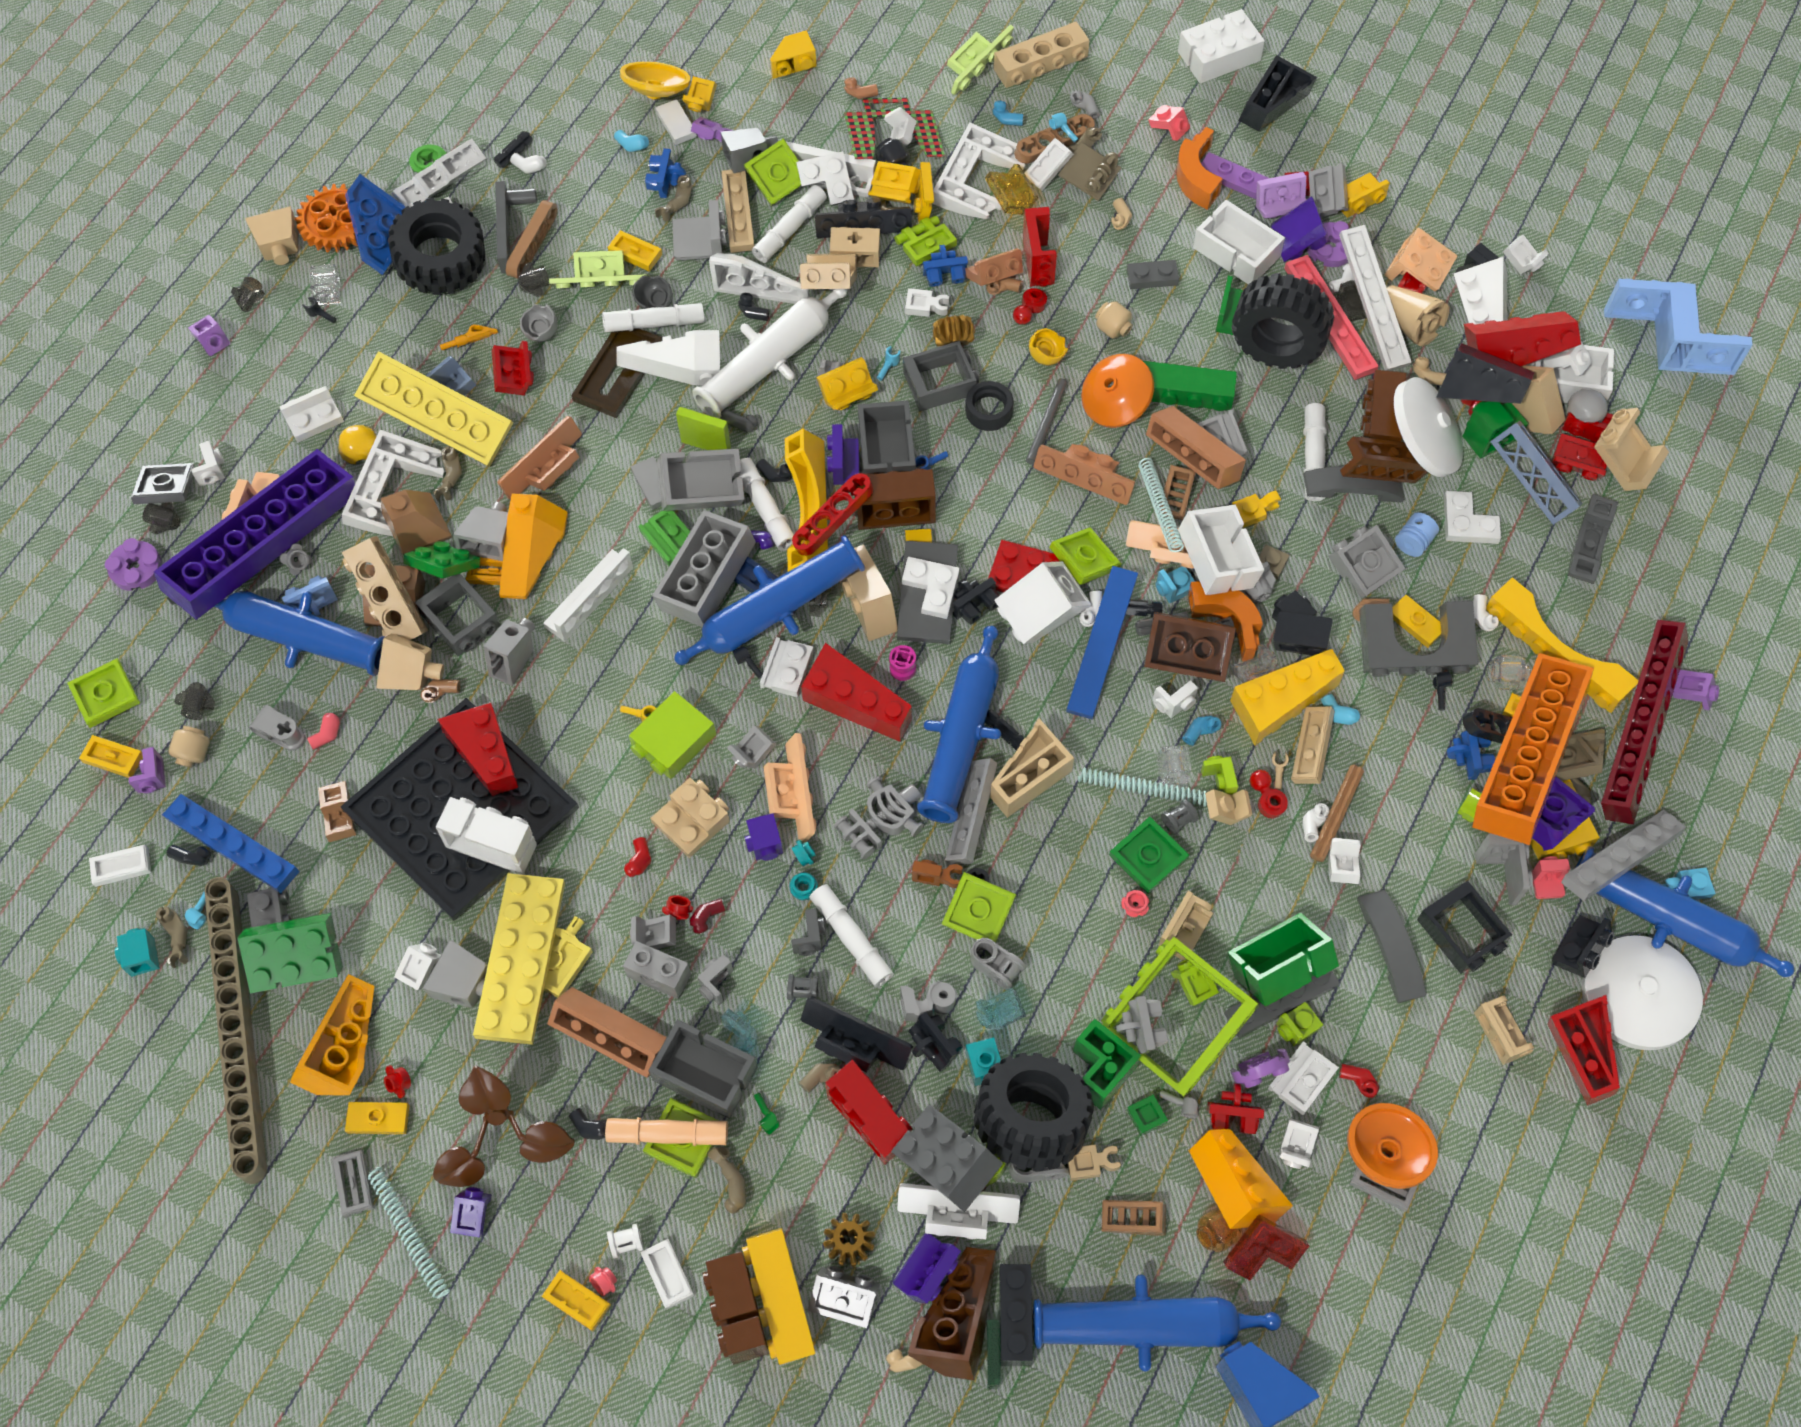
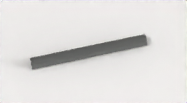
M1063 378L1057 381L1027 455L1026 462L1028 464L1034 465L1038 449L1043 445L1068 383Z

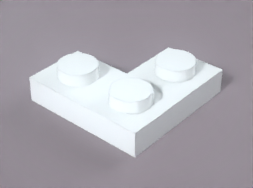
M843 151L796 162L802 187L825 182L830 205L839 204L845 200H854Z
M1445 492L1446 541L1499 544L1501 539L1500 516L1473 515L1472 492Z
M908 557L902 577V584L926 590L921 610L922 614L947 619L960 568Z

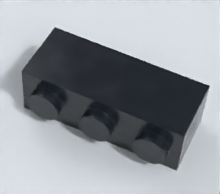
M1000 1264L999 1267L1000 1366H1031L1033 1362L1031 1264Z

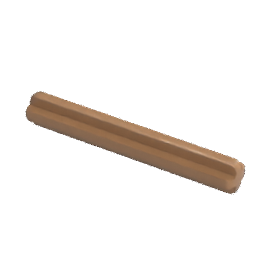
M1357 765L1349 767L1321 829L1319 838L1316 840L1310 854L1313 860L1318 862L1325 860L1331 846V841L1337 834L1362 778L1363 768Z

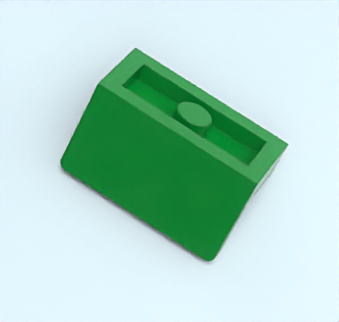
M1228 275L1216 332L1233 335L1232 320L1243 290L1231 288L1233 276Z

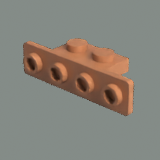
M566 416L498 480V485L509 500H511L512 494H521L529 485L545 491L555 483V480L561 474L570 469L579 458L576 450L570 448L582 435L572 417Z
M1072 444L1065 453L1041 445L1033 466L1039 471L1124 505L1129 503L1135 486V481L1115 474L1120 462L1113 460L1109 455L1092 452L1083 445Z

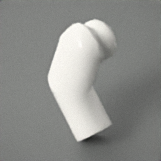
M1474 595L1475 623L1484 631H1493L1498 626L1499 620L1497 616L1493 617V615L1486 611L1487 596Z

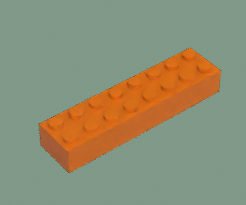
M1538 654L1478 801L1472 828L1530 845L1587 696L1594 668L1545 654Z

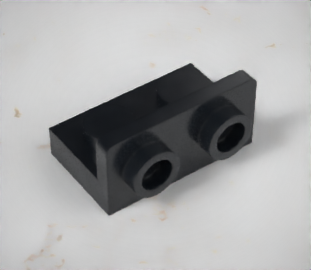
M1579 915L1552 958L1553 965L1586 978L1589 971L1596 969L1598 966L1600 954L1604 947L1608 948L1613 941L1614 932L1612 931L1611 920L1604 918L1601 923Z

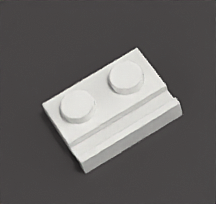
M776 637L760 681V688L764 689L766 687L775 692L798 697L814 652L813 646L790 640L783 641Z
M1303 1041L1290 1058L1288 1063L1290 1070L1278 1075L1268 1088V1090L1275 1092L1279 1095L1280 1099L1302 1115L1306 1113L1339 1068L1315 1049L1309 1048L1307 1043Z

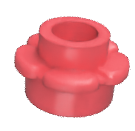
M1130 891L1122 899V908L1126 910V914L1130 917L1144 916L1149 910V899L1142 891ZM1137 902L1138 906H1134L1133 903Z
M596 1267L594 1273L589 1276V1281L593 1288L603 1297L609 1292L614 1293L616 1290L614 1284L617 1282L615 1275L607 1267L603 1270L600 1267Z

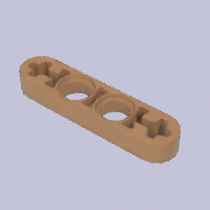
M1079 114L1067 119V125L1078 138L1075 143L1079 141L1087 128L1095 126L1091 116ZM1049 127L1021 139L1016 146L1014 155L1019 162L1027 164L1035 161L1046 149L1047 146H1043L1039 140L1046 139L1051 143L1056 138L1066 147L1075 143L1070 138H1063L1059 135L1058 132L1063 131L1061 127L1055 130Z
M546 200L541 201L507 261V276L521 279L524 276L556 219L557 204Z

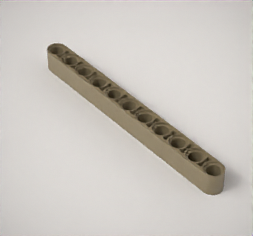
M215 877L207 882L205 886V902L232 1172L245 1183L256 1184L265 1177L267 1163L248 982L237 939L242 933L239 895L226 878ZM226 890L223 896L217 898L221 891ZM229 916L226 922L219 924L223 917ZM232 942L228 949L222 950L226 943ZM235 968L230 976L225 977L229 969ZM237 995L233 1003L227 1004L231 996ZM240 1022V1025L236 1030L230 1031V1028L234 1023ZM243 1049L241 1056L233 1059L234 1053L237 1050ZM246 1077L243 1085L235 1087L238 1079ZM244 1105H249L247 1112L238 1116L240 1108ZM252 1133L251 1139L246 1144H241L243 1136ZM250 1162H255L253 1170L244 1174L245 1166Z

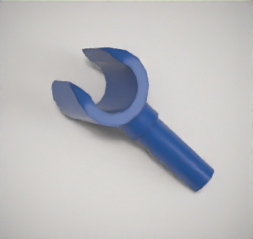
M945 451L929 459L924 455L917 456L915 458L916 467L925 464L919 469H931V466L936 462L947 458L948 453Z

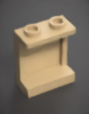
M807 254V263H801L800 265L801 289H850L857 279L856 254Z
M1638 408L1617 410L1594 446L1624 491L1647 489L1669 453L1664 445L1650 446L1635 424V420L1640 414Z

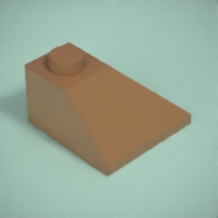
M405 489L381 498L382 515L403 556L405 553L415 551L417 547H428L434 545L435 542H442L452 538L431 493Z

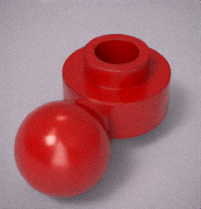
M1031 288L1023 293L1022 305L1017 306L1013 311V319L1017 324L1025 325L1029 323L1032 319V313H1040L1045 309L1047 303L1045 292L1037 288Z
M1261 769L1254 771L1250 776L1249 782L1254 790L1262 794L1258 800L1259 811L1267 818L1274 819L1280 817L1287 809V797L1280 790L1271 789L1272 778L1267 771ZM1270 799H1276L1278 801V806L1272 805L1270 803Z

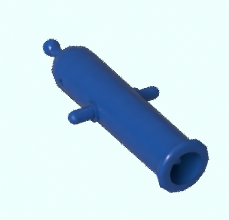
M843 535L841 542L775 580L769 579L761 566L754 567V575L760 583L759 589L709 617L702 627L701 639L688 649L676 652L674 656L675 662L679 665H685L689 662L690 658L705 650H712L717 654L731 652L778 621H783L789 633L796 635L799 632V627L792 617L793 611L858 569L864 571L865 565L847 536Z
M248 591L233 593L227 599H223L214 606L222 611L225 623L231 628L245 634L285 645V648L288 649L285 659V666L287 668H293L296 665L298 653L305 651L365 669L372 676L378 675L383 638L385 636L375 638L312 615L310 607L313 595L309 591L302 594L299 608H292Z
M994 626L984 628V640L980 651L967 656L959 665L945 719L941 721L927 720L923 725L927 731L940 732V739L924 799L917 804V810L923 817L935 822L953 823L958 820V812L956 810L979 740L981 741L983 738L996 740L1001 737L999 729L984 726L999 679L998 664L990 655L993 641L998 637V630Z
M1592 846L1586 848L1575 868L1596 855ZM1629 870L1596 893L1654 925L1656 933L1651 944L1656 949L1663 946L1668 935H1673L1730 966L1742 967L1747 966L1751 962H1758L1776 970L1777 974L1781 977L1786 978L1794 974V965L1790 961H1781L1767 954L1760 947V937L1749 925L1690 898L1687 893L1691 887L1692 878L1688 875L1680 879L1677 888L1671 889Z
M1142 1274L1135 1278L1136 1297H1133L1132 1300L1041 1303L1040 1299H1035L1033 1302L1034 1344L1037 1349H1041L1043 1344L1135 1346V1348H1138L1139 1368L1144 1372L1151 1369V1348H1154V1346L1223 1347L1233 1343L1241 1330L1247 1328H1266L1270 1331H1275L1281 1326V1318L1275 1312H1269L1265 1315L1241 1314L1232 1302L1220 1297L1151 1299V1297H1148L1147 1278Z

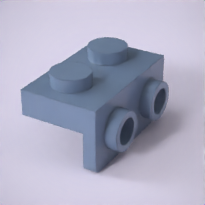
M452 356L447 357L426 375L463 396L476 386L474 381Z

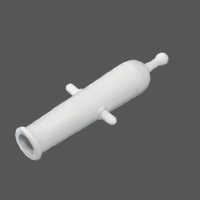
M833 289V292L822 300L807 297L798 301L762 334L756 333L748 324H742L740 330L750 340L749 345L702 387L697 386L692 390L696 404L706 415L720 418L721 411L773 370L779 371L787 380H793L795 374L785 364L786 360L825 329L829 320L828 308L837 299L845 297L847 289Z

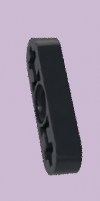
M1476 708L1463 716V725L1472 736L1502 744L1513 717ZM1494 722L1498 725L1501 733L1497 731Z

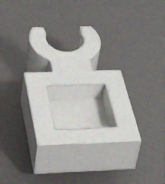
M908 288L905 314L930 317V311H935L936 314L945 316L948 313V307L941 306V304L949 305V296L942 294L933 297V291Z

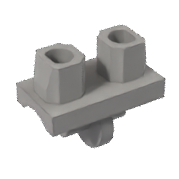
M1139 996L1135 1000L1129 1001L1130 1012L1122 1013L1124 1024L1116 1026L1117 1032H1126L1128 1043L1136 1041L1139 1054L1149 1053L1155 1050L1156 1047L1168 1043L1165 1028L1152 1029L1150 1018L1162 1016L1160 1000H1146L1145 996Z

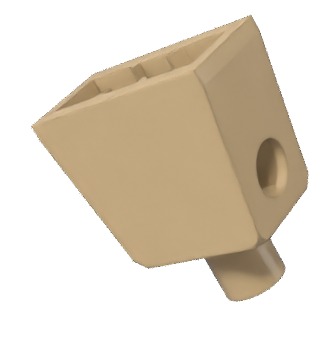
M291 206L245 218L265 260L273 259L275 264L284 265L289 261L288 255L299 251L297 223Z
M390 634L383 638L376 688L421 690L426 686L428 678L442 679L444 665L430 662L431 648L401 636Z

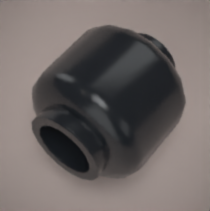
M887 138L877 146V161L909 166L911 154L901 140Z

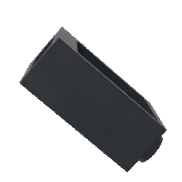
M1468 880L1425 908L1417 919L1460 974L1468 969L1474 972L1486 963L1484 958L1490 954L1496 957L1509 947L1506 943L1512 936V933ZM1462 903L1493 939L1491 943L1468 958L1437 921Z

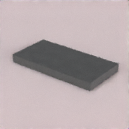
M906 541L903 573L908 557L956 567L958 545ZM902 584L897 640L950 644L954 595L948 618L944 619L921 613L926 594L925 589Z

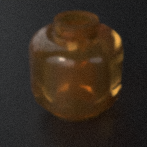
M1219 1207L1200 1217L1196 1231L1197 1238L1202 1246L1207 1250L1218 1253L1227 1250L1239 1242L1243 1234L1242 1228H1229Z

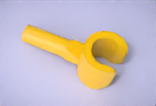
M622 705L620 712L639 717L643 722L647 718L645 715L651 714L656 708L652 705H647L641 710Z

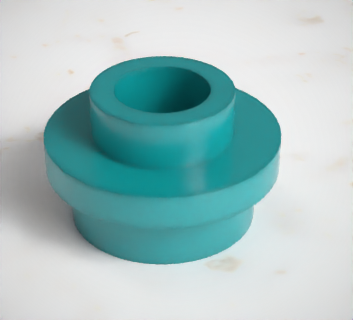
M800 839L796 841L797 845L793 846L792 850L801 865L804 867L807 864H814L813 857L816 856V853L808 841L803 843Z
M799 873L791 879L789 888L793 897L804 901L810 899V895L818 888V884L813 875ZM802 884L809 886L806 891L799 890V886Z

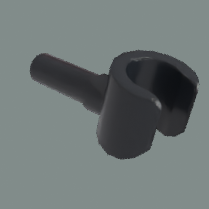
M308 297L312 304L311 306L302 304L310 317L319 315L332 323H335L337 320L321 309L314 297Z
M740 647L732 651L738 665L746 662L758 679L762 678L763 673L752 660L746 647Z
M1449 672L1438 673L1432 681L1433 687L1437 689L1438 710L1440 711L1445 710L1444 688L1452 686V678Z

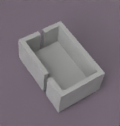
M739 449L690 451L686 458L685 452L661 453L657 459L662 511L740 506L744 501L742 477H737L741 473Z

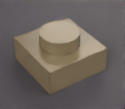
M1265 544L1259 559L1262 564L1268 562L1272 574L1278 580L1289 559V554Z

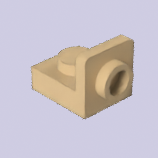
M1215 789L1205 793L1209 816L1212 820L1233 825L1252 816L1249 794L1246 790L1238 791L1232 795Z

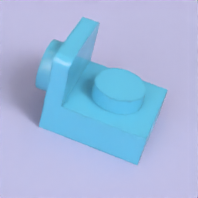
M1182 566L1169 573H1166L1163 569L1158 572L1156 588L1162 597L1165 596L1168 602L1172 603L1187 596L1190 583L1195 582L1186 567Z

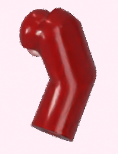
M1341 1064L1339 1078L1354 1081L1365 1097L1372 1098L1377 1095L1379 1085L1370 1070Z

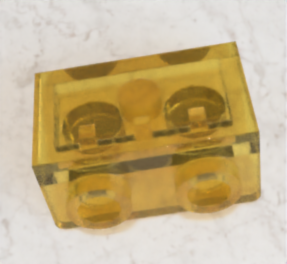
M1014 164L1008 173L989 171L985 177L1004 213L1024 215V209L1032 208L1038 200V195L1019 164Z

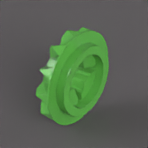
M433 144L420 146L410 155V166L413 172L419 173L431 166L435 160L444 156L446 152L440 146Z

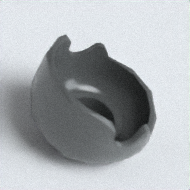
M658 275L655 277L641 276L634 283L632 290L634 301L641 309L669 307L672 302L673 292L670 284Z

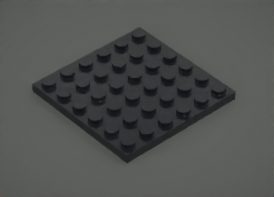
M465 698L444 717L476 706ZM437 722L341 806V809L455 921L510 870L445 847L436 829V825L450 797L460 800V798L469 799L476 804L475 808H494L500 811L503 816L511 819L513 816L524 819L528 822L537 845L576 811L579 806L570 795L503 732V739L518 788L491 796L465 759L462 758L449 738L443 733L439 722Z

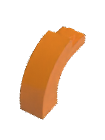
M1205 127L1200 134L1197 133L1192 141L1187 138L1184 139L1179 150L1176 169L1177 182L1182 192L1192 202L1206 210L1210 208L1220 195L1223 178L1206 170L1200 163V160L1212 145L1214 130Z
M1200 581L1191 582L1188 592L1191 617H1217L1224 619L1230 616L1236 628L1235 631L1238 637L1242 661H1253L1255 651L1259 650L1258 636L1263 625L1260 613L1254 603L1241 591H1232L1231 588L1225 593L1205 595Z

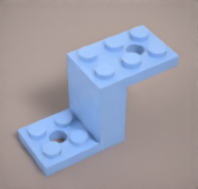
M1618 279L1604 308V317L1655 321L1658 370L1735 375L1752 347V337L1700 333L1695 284L1661 282L1657 280Z

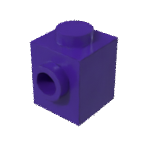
M773 813L746 820L749 835L744 836L748 853L754 851L756 861L761 859L764 861L773 860L778 855L783 854L782 843Z

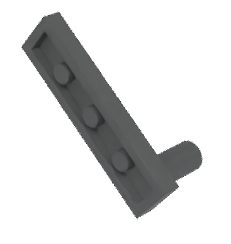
M505 181L495 182L497 260L501 274H505L506 264L511 255L509 205L537 203V194L535 188L507 191Z

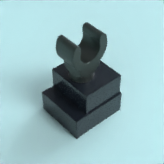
M1479 243L1467 254L1464 266L1458 267L1455 273L1498 259L1499 257L1485 245Z

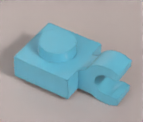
M1707 867L1679 871L1675 878H1668L1665 880L1666 884H1662L1668 888L1675 889L1680 879L1688 875L1692 878V884L1687 893L1690 898L1694 900L1706 899L1716 894Z

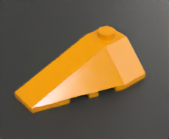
M512 494L507 516L499 592L500 598L527 599L541 575V569L546 561L551 559L552 551L556 544L561 542L564 537L568 512L539 495Z
M350 974L347 975L299 1061L290 1083L315 1095L351 1094L364 1069L368 1026L374 994L373 985Z

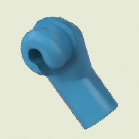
M999 100L994 103L993 115L1002 124L1023 125V114L1010 113L1006 109L1005 101Z
M1213 716L1195 718L1182 737V740L1186 744L1193 746L1200 735L1213 734L1219 731L1222 722L1218 717Z

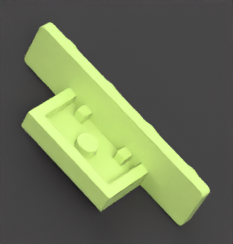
M1011 24L992 43L976 32L948 59L947 66L959 75L955 79L951 90L953 95H956L960 90L964 91L969 86L971 79L974 76L978 77L988 62L992 63L994 61V52L999 51L1002 47L1005 49L1010 45L1013 40L1011 35L1014 30Z
M623 250L574 252L575 278L549 279V284L556 283V288H571L570 283L580 282V287H595V282L604 281L605 286H620L619 281L629 280V285H634L641 276H649V274L625 275Z

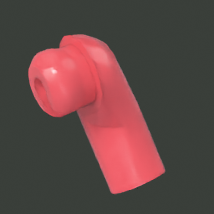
M326 713L322 718L320 732L307 738L313 750L336 739L340 726V720L337 715Z

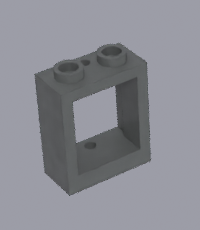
M960 341L903 357V374L919 412L966 398L968 391L979 383L976 369L972 370L970 366V355L967 349L963 350ZM955 362L963 381L927 391L920 373Z
M461 574L449 577L415 602L421 616L457 656L472 650L476 643L485 637L491 636L501 626L493 609ZM466 594L484 615L453 636L436 615Z

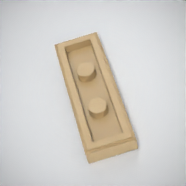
M1331 706L1305 708L1291 777L1294 784H1321L1335 712Z

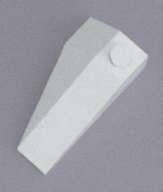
M716 253L710 256L709 263L713 290L716 292L741 295L746 292L752 294L754 298L796 304L798 301L809 297V289H801V283L743 256Z
M693 330L685 332V337L672 339L671 335L662 337L663 341L651 344L648 341H641L617 347V366L691 385H704L720 371L719 330Z

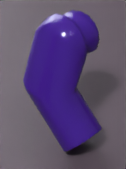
M751 530L756 543L759 542L762 550L773 546L772 536L769 532Z

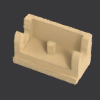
M1187 891L1164 931L1159 946L1166 939L1170 941L1175 937L1193 951L1213 916V912L1210 911L1212 906L1193 895L1192 892ZM1176 953L1174 955L1180 958L1181 960H1185V958L1182 957L1179 953Z
M1505 996L1481 1004L1474 1012L1502 1065L1531 1054L1534 1049L1532 1043L1526 1042L1507 1008L1506 1002L1508 1000Z

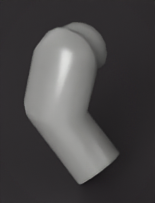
M1078 90L1071 93L1070 100L1075 107L1086 110L1093 120L1100 116L1095 100L1090 94Z

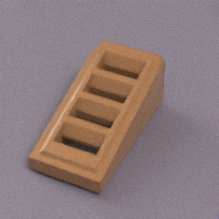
M1171 465L1164 494L1166 498L1169 495L1183 499L1182 503L1167 499L1169 505L1181 508L1180 512L1171 510L1173 518L1183 521L1196 472ZM1172 479L1187 481V485L1173 482ZM1170 487L1185 490V493L1171 491Z
M1103 1200L1101 1231L1165 1236L1166 1205L1164 1202ZM1113 1208L1118 1209V1225H1112ZM1125 1209H1130V1225H1125ZM1138 1210H1143V1226L1138 1225ZM1150 1211H1156L1155 1226H1150Z

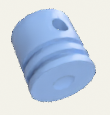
M1419 512L1414 513L1400 530L1399 534L1396 535V545L1407 555L1419 557L1438 534L1439 527L1430 516Z

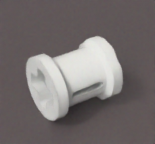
M637 1223L633 1224L632 1228L619 1232L607 1231L608 1242L614 1259L618 1258L621 1253L635 1249L638 1251L644 1250Z

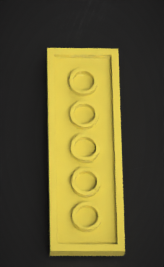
M379 351L354 395L356 398L453 447L488 467L492 464L514 423L508 418Z
M507 874L473 1032L475 1039L533 1045L565 887L564 879Z

